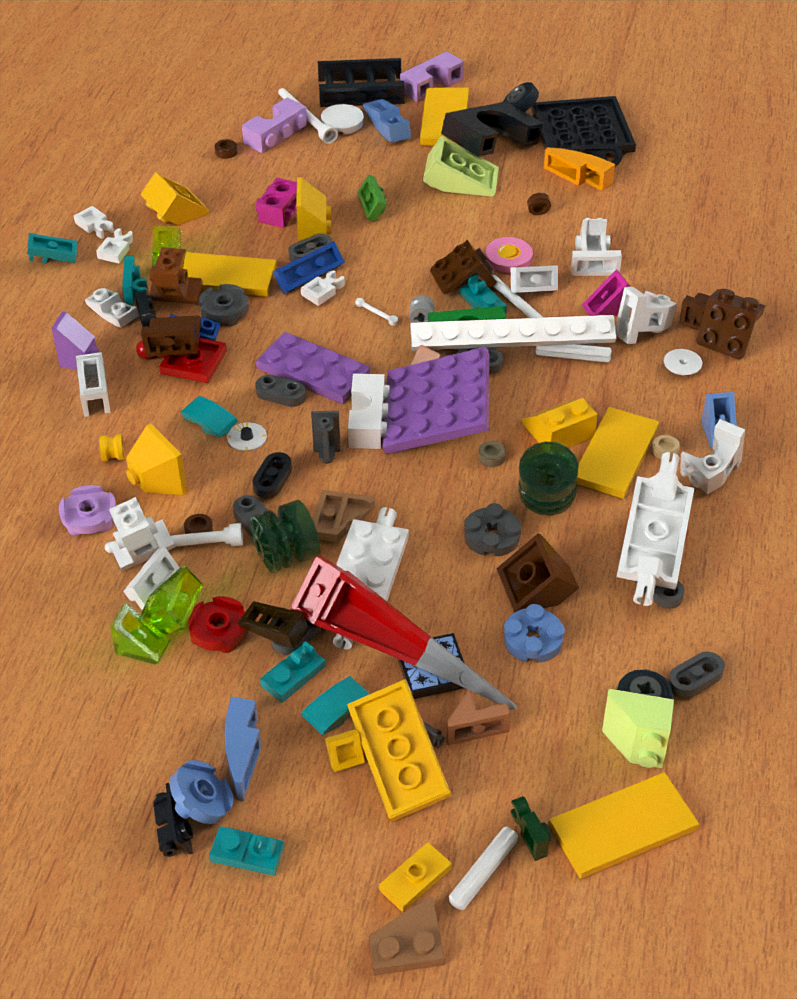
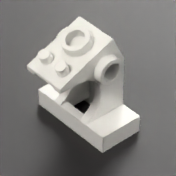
M583 219L580 235L575 237V248L580 251H572L571 276H610L616 269L620 272L621 250H606L610 249V235H606L607 219Z
M624 287L615 327L616 336L627 344H636L638 332L651 331L662 333L663 330L672 326L677 303L670 301L671 298L666 295H656L649 291H645V294H643L634 287Z
M719 419L714 429L712 455L699 458L682 452L681 475L683 477L687 475L691 483L696 488H701L706 494L723 486L733 468L737 469L741 463L745 429ZM713 463V464H715V465H714V466H709V465H707V464Z
M136 497L109 509L118 530L113 533L116 541L109 544L122 572L149 560L158 548H166L168 551L175 548L163 519L154 523L151 516L145 518Z

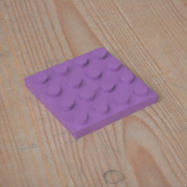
M487 347L388 371L387 385H390L389 398L386 399V403H388V417L384 418V422H387L386 437H383L382 445L386 454L489 431L490 354Z

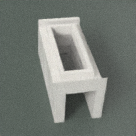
M102 352L76 356L80 399L84 417L89 416L88 400L101 398L103 399L105 414L111 413Z

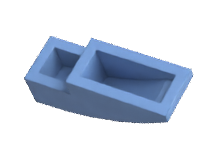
M384 99L363 104L369 119L386 140L393 143L411 138L409 120L400 116L399 107Z
M231 697L226 715L225 749L237 800L244 801L262 746L260 730L255 728L258 721L256 701Z

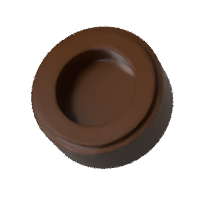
M230 139L218 141L215 144L216 156L223 159L234 157L237 154V144Z
M545 193L531 195L527 200L529 212L533 215L547 213L551 208L549 196Z
M205 514L189 516L184 522L185 534L212 532L211 518Z

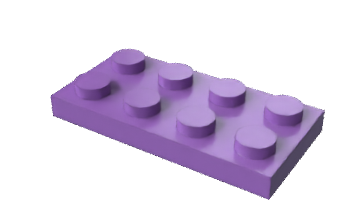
M284 332L256 360L257 369L274 376L300 382L304 385L305 389L341 404H344L352 395L353 374H370V366L287 332Z

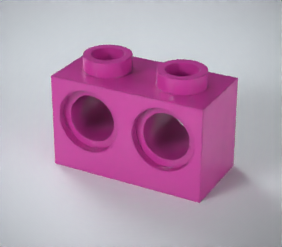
M276 178L267 187L266 192L256 202L255 209L258 212V222L281 228L286 226L297 211V182Z

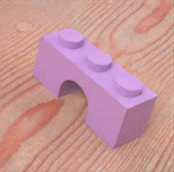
M446 51L401 73L400 81H404L405 96L418 103L425 99L426 88H433V83H441L450 87L462 81L464 61Z
M288 97L272 106L273 119H263L256 116L242 125L243 144L260 153L269 150L307 126L306 106Z

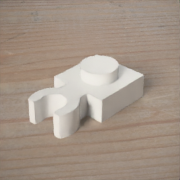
M93 206L74 215L75 224L88 233L96 231L97 237L101 239L105 238L103 231L114 233L113 223L107 221V216Z
M120 228L115 230V237H107L96 250L97 258L120 263L130 250L129 244L133 242L132 231L122 235Z
M334 270L328 272L324 279L318 276L301 287V295L319 306L336 295L337 289L344 287V276L336 279V272Z

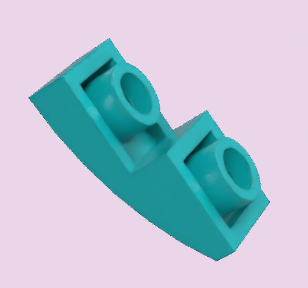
M202 396L195 398L181 411L185 420L199 424L204 433L217 438L228 434L231 428L238 422L237 418L226 409Z
M349 676L316 698L302 711L301 716L319 733L324 735L344 724L347 715L350 714L347 704L370 693Z

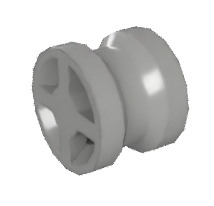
M427 296L413 298L410 302V322H428V313L434 312L433 300Z

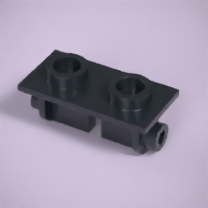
M166 783L167 793H158L153 801L156 824L161 826L167 823V825L157 829L159 850L166 857L174 856L180 848H183L189 854H193L191 839H193L194 834L188 819L182 818L176 812V802L171 794L170 784Z

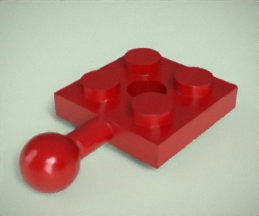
M199 338L198 354L157 356L164 358L159 366L160 374L209 383L227 352V345L224 342ZM143 340L139 341L136 346L138 356L142 359L154 357L146 356Z

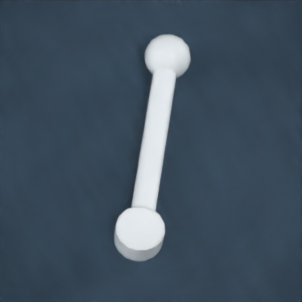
M363 298L356 299L355 304L357 307H364L385 318L392 326L398 324L397 316H389L365 303Z

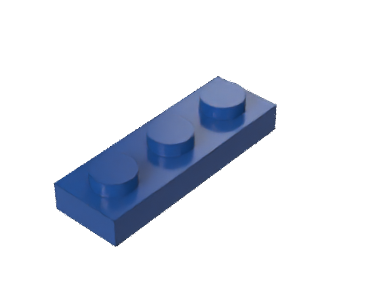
M333 241L273 271V274L284 294L342 265L345 261Z

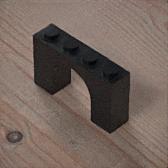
M505 101L446 113L441 134L479 157L494 153L498 133L507 136L523 147L537 144L543 123Z

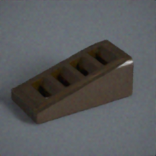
M255 601L251 603L238 622L239 627L293 649H296L309 628L302 612ZM260 614H262L259 621H255Z

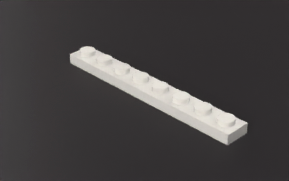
M614 315L419 322L410 324L412 351L418 350L420 345L431 350L615 343L617 339Z

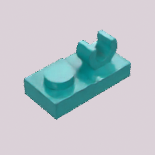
M29 233L27 255H29L30 261H33L34 256L43 257L42 263H46L48 258L61 262L75 263L77 241Z
M124 256L122 288L125 303L134 306L135 292L145 291L147 295V280L141 278L140 265H135L134 256Z
M478 274L469 277L468 284L460 287L459 294L472 308L503 306L504 312H507V305L486 286L485 281L478 280Z
M305 641L303 645L293 651L286 659L279 662L260 678V685L283 703L325 668L326 660L316 653V649Z
M219 826L209 853L210 862L275 876L285 844L283 840Z

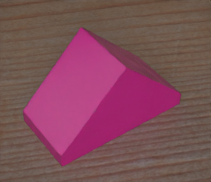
M616 269L582 306L589 316H618L624 287H630V285Z

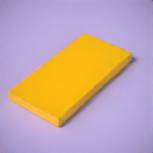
M469 87L426 88L420 145L434 146L440 136L450 140L441 134L445 114L468 109Z
M186 252L183 269L188 270V277L202 279V291L212 287L213 291L220 289L221 284H232L241 287L245 291V295L268 297L274 278L273 271L277 268V261L274 259Z
M609 406L572 475V483L624 499L659 429L660 422Z
M406 679L347 704L391 822L452 797Z
M665 772L552 817L548 823L580 879L697 831L699 827L698 821Z

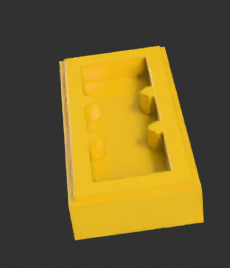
M427 842L379 884V891L404 912L452 870V863Z

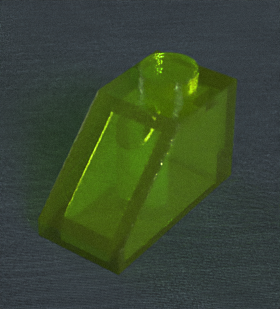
M153 226L152 266L156 264L161 247L181 249L182 230L177 226Z
M182 566L149 595L139 618L157 637L183 631L202 590L203 583L187 566Z

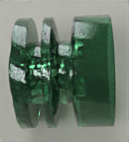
M545 441L534 444L522 455L519 463L518 492L522 503L529 510L539 515L551 516L562 513L573 503L576 498L579 465L576 456L568 447L558 442Z
M299 499L280 505L278 507V517L272 510L264 511L263 516L261 514L251 516L250 527L255 548L264 565L271 573L280 571L282 566L284 568L291 567L292 555L298 562H304L319 556L320 542L317 530L309 511Z

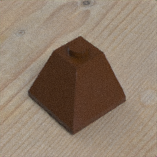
M539 533L497 568L514 612L526 609L531 604L540 605L543 609L558 606L579 589L570 566Z

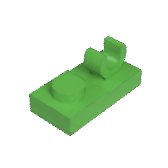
M371 175L366 177L357 193L367 219L376 222L379 215L384 212L387 203L385 201L386 195L382 193L384 189L378 186L376 178Z

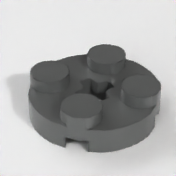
M221 284L220 289L213 291L212 287H210L199 297L201 317L218 323H224L226 326H234L249 310L248 296L245 295V291L241 287L232 284Z
M492 503L487 508L478 509L471 513L464 521L465 542L471 550L485 556V552L494 553V557L503 556L512 552L518 546L521 535V523L514 514L503 509L500 504ZM489 529H494V530H497L498 533H497V534H495L494 532H489V533H487V530H489Z

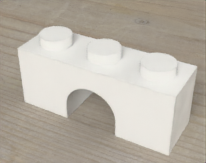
M353 374L351 390L352 410L349 411L348 422L349 448L381 449V440L383 437H386L387 422H383V419L388 417V403H384V401L389 398L390 385H385V374Z

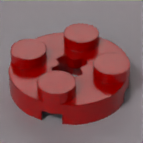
M217 596L212 597L213 601L204 604L202 601L195 605L188 616V626L193 644L206 650L229 653L246 637L248 630L238 625L239 620L245 613L244 607L239 601L230 597ZM219 620H223L224 625L219 627H215L212 624L218 623Z

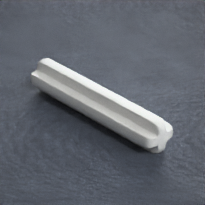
M565 344L536 346L535 352L538 356L608 363L611 360L612 351L610 347Z
M507 826L501 829L449 895V903L458 910H464L517 843L518 834L516 831Z

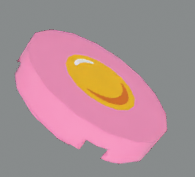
M514 237L495 239L488 244L485 255L494 270L502 273H511V267H528L533 259L531 246L522 239Z

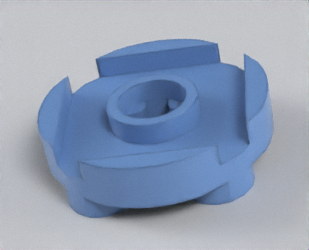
M531 604L526 609L513 613L505 622V647L511 655L519 660L527 662V659L530 658L538 659L537 662H545L554 658L561 651L565 628L554 614L544 610L540 605ZM529 632H537V633H539V636H540V637H539V638H537L536 636L528 637V633H529Z
M197 760L186 762L170 777V790L176 802L175 810L178 815L185 819L191 817L205 824H217L231 809L233 793L230 785L225 778L220 781L213 774L216 771L215 768Z

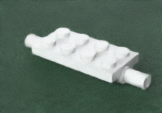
M669 452L662 454L660 469L655 476L651 478L637 476L616 576L637 581L633 601L641 604V599L645 595L644 606H649L653 603L655 585L676 589L694 488L683 486L678 481L676 473L680 457L673 453L672 461L669 462Z
M384 507L380 509L376 523L353 519L336 565L345 571L351 572L387 601L409 538V529L393 527L397 513L389 508L388 514L385 516L387 508ZM336 633L333 644L341 649L343 642L346 641L344 649L348 650L352 647L353 640Z

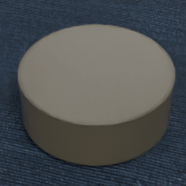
M488 441L480 445L478 459L483 465L497 467L505 461L506 449L501 443Z

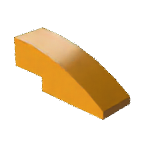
M550 147L545 149L544 168L578 186L585 182L601 191L613 184L614 163L578 151Z

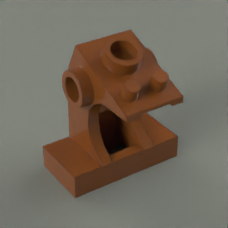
M161 247L156 264L150 270V280L152 281L150 295L152 300L199 305L203 281L201 278L188 277V270L183 269L186 249Z

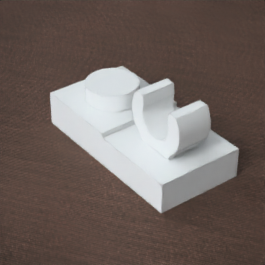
M558 266L511 267V292L558 290Z
M158 548L123 592L130 601H136L141 610H149L181 569L166 548Z

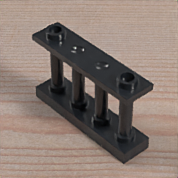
M401 58L318 61V81L325 82V84H319L320 107H330L338 104L363 106L364 103L384 99L391 104H405L404 81L396 80L400 79ZM388 79V81L376 82L375 80ZM354 80H367V82L355 83ZM333 81H346V83H333Z

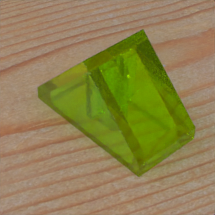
M127 603L122 605L110 626L116 654L154 665L159 663L171 641Z

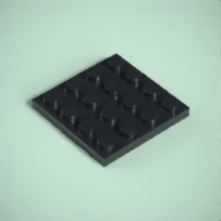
M616 96L535 102L531 107L533 117L543 123L540 137L545 149L550 147L579 151L584 145L612 144L618 146L622 154L635 152L636 143Z

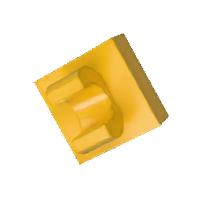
M356 729L325 738L331 768L334 772L365 763L360 736Z

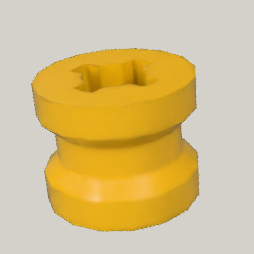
M122 433L116 434L114 437L99 436L102 462H107L111 458L125 460Z

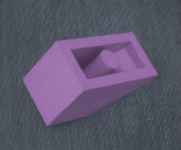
M61 312L52 326L60 367L77 370L76 356L99 353V348L96 346L94 335L67 312Z

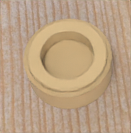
M660 435L654 439L652 453L656 458L661 460L662 454L669 452L670 461L672 460L673 453L679 455L680 443L675 437Z

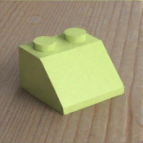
M609 689L602 732L630 763L639 764L647 768H663L671 731L674 699Z

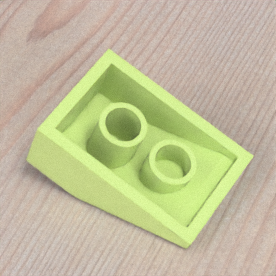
M440 136L428 154L423 182L442 192L493 197L496 192L499 167Z

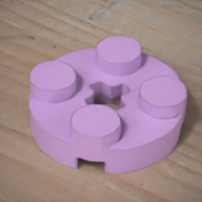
M86 485L70 491L71 496L66 500L63 497L60 501L59 514L61 522L71 535L92 534L99 531L105 532L113 526V518L109 509L116 506V501L111 492L109 494L104 492L100 486ZM87 507H91V511L84 512Z

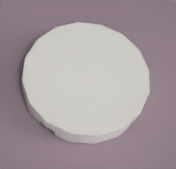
M338 104L323 110L321 122L323 124H331L338 132L348 135L362 128L364 116L363 112L353 105Z

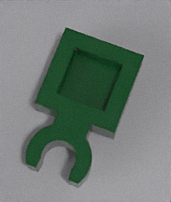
M524 796L512 800L511 803L514 809L510 811L514 821L519 824L521 828L520 834L534 860L537 861L547 857L549 842L551 841V833L545 822L540 823L535 812H531Z

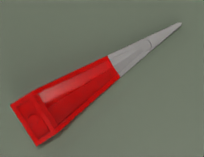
M316 556L290 608L291 610L302 612L305 619L316 626L426 670L500 705L507 703L509 709L517 708L514 702L351 572L343 570L323 556Z

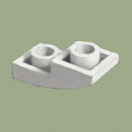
M106 288L94 291L93 295L85 299L86 304L93 311L120 328L139 316L137 307L121 302L119 293Z

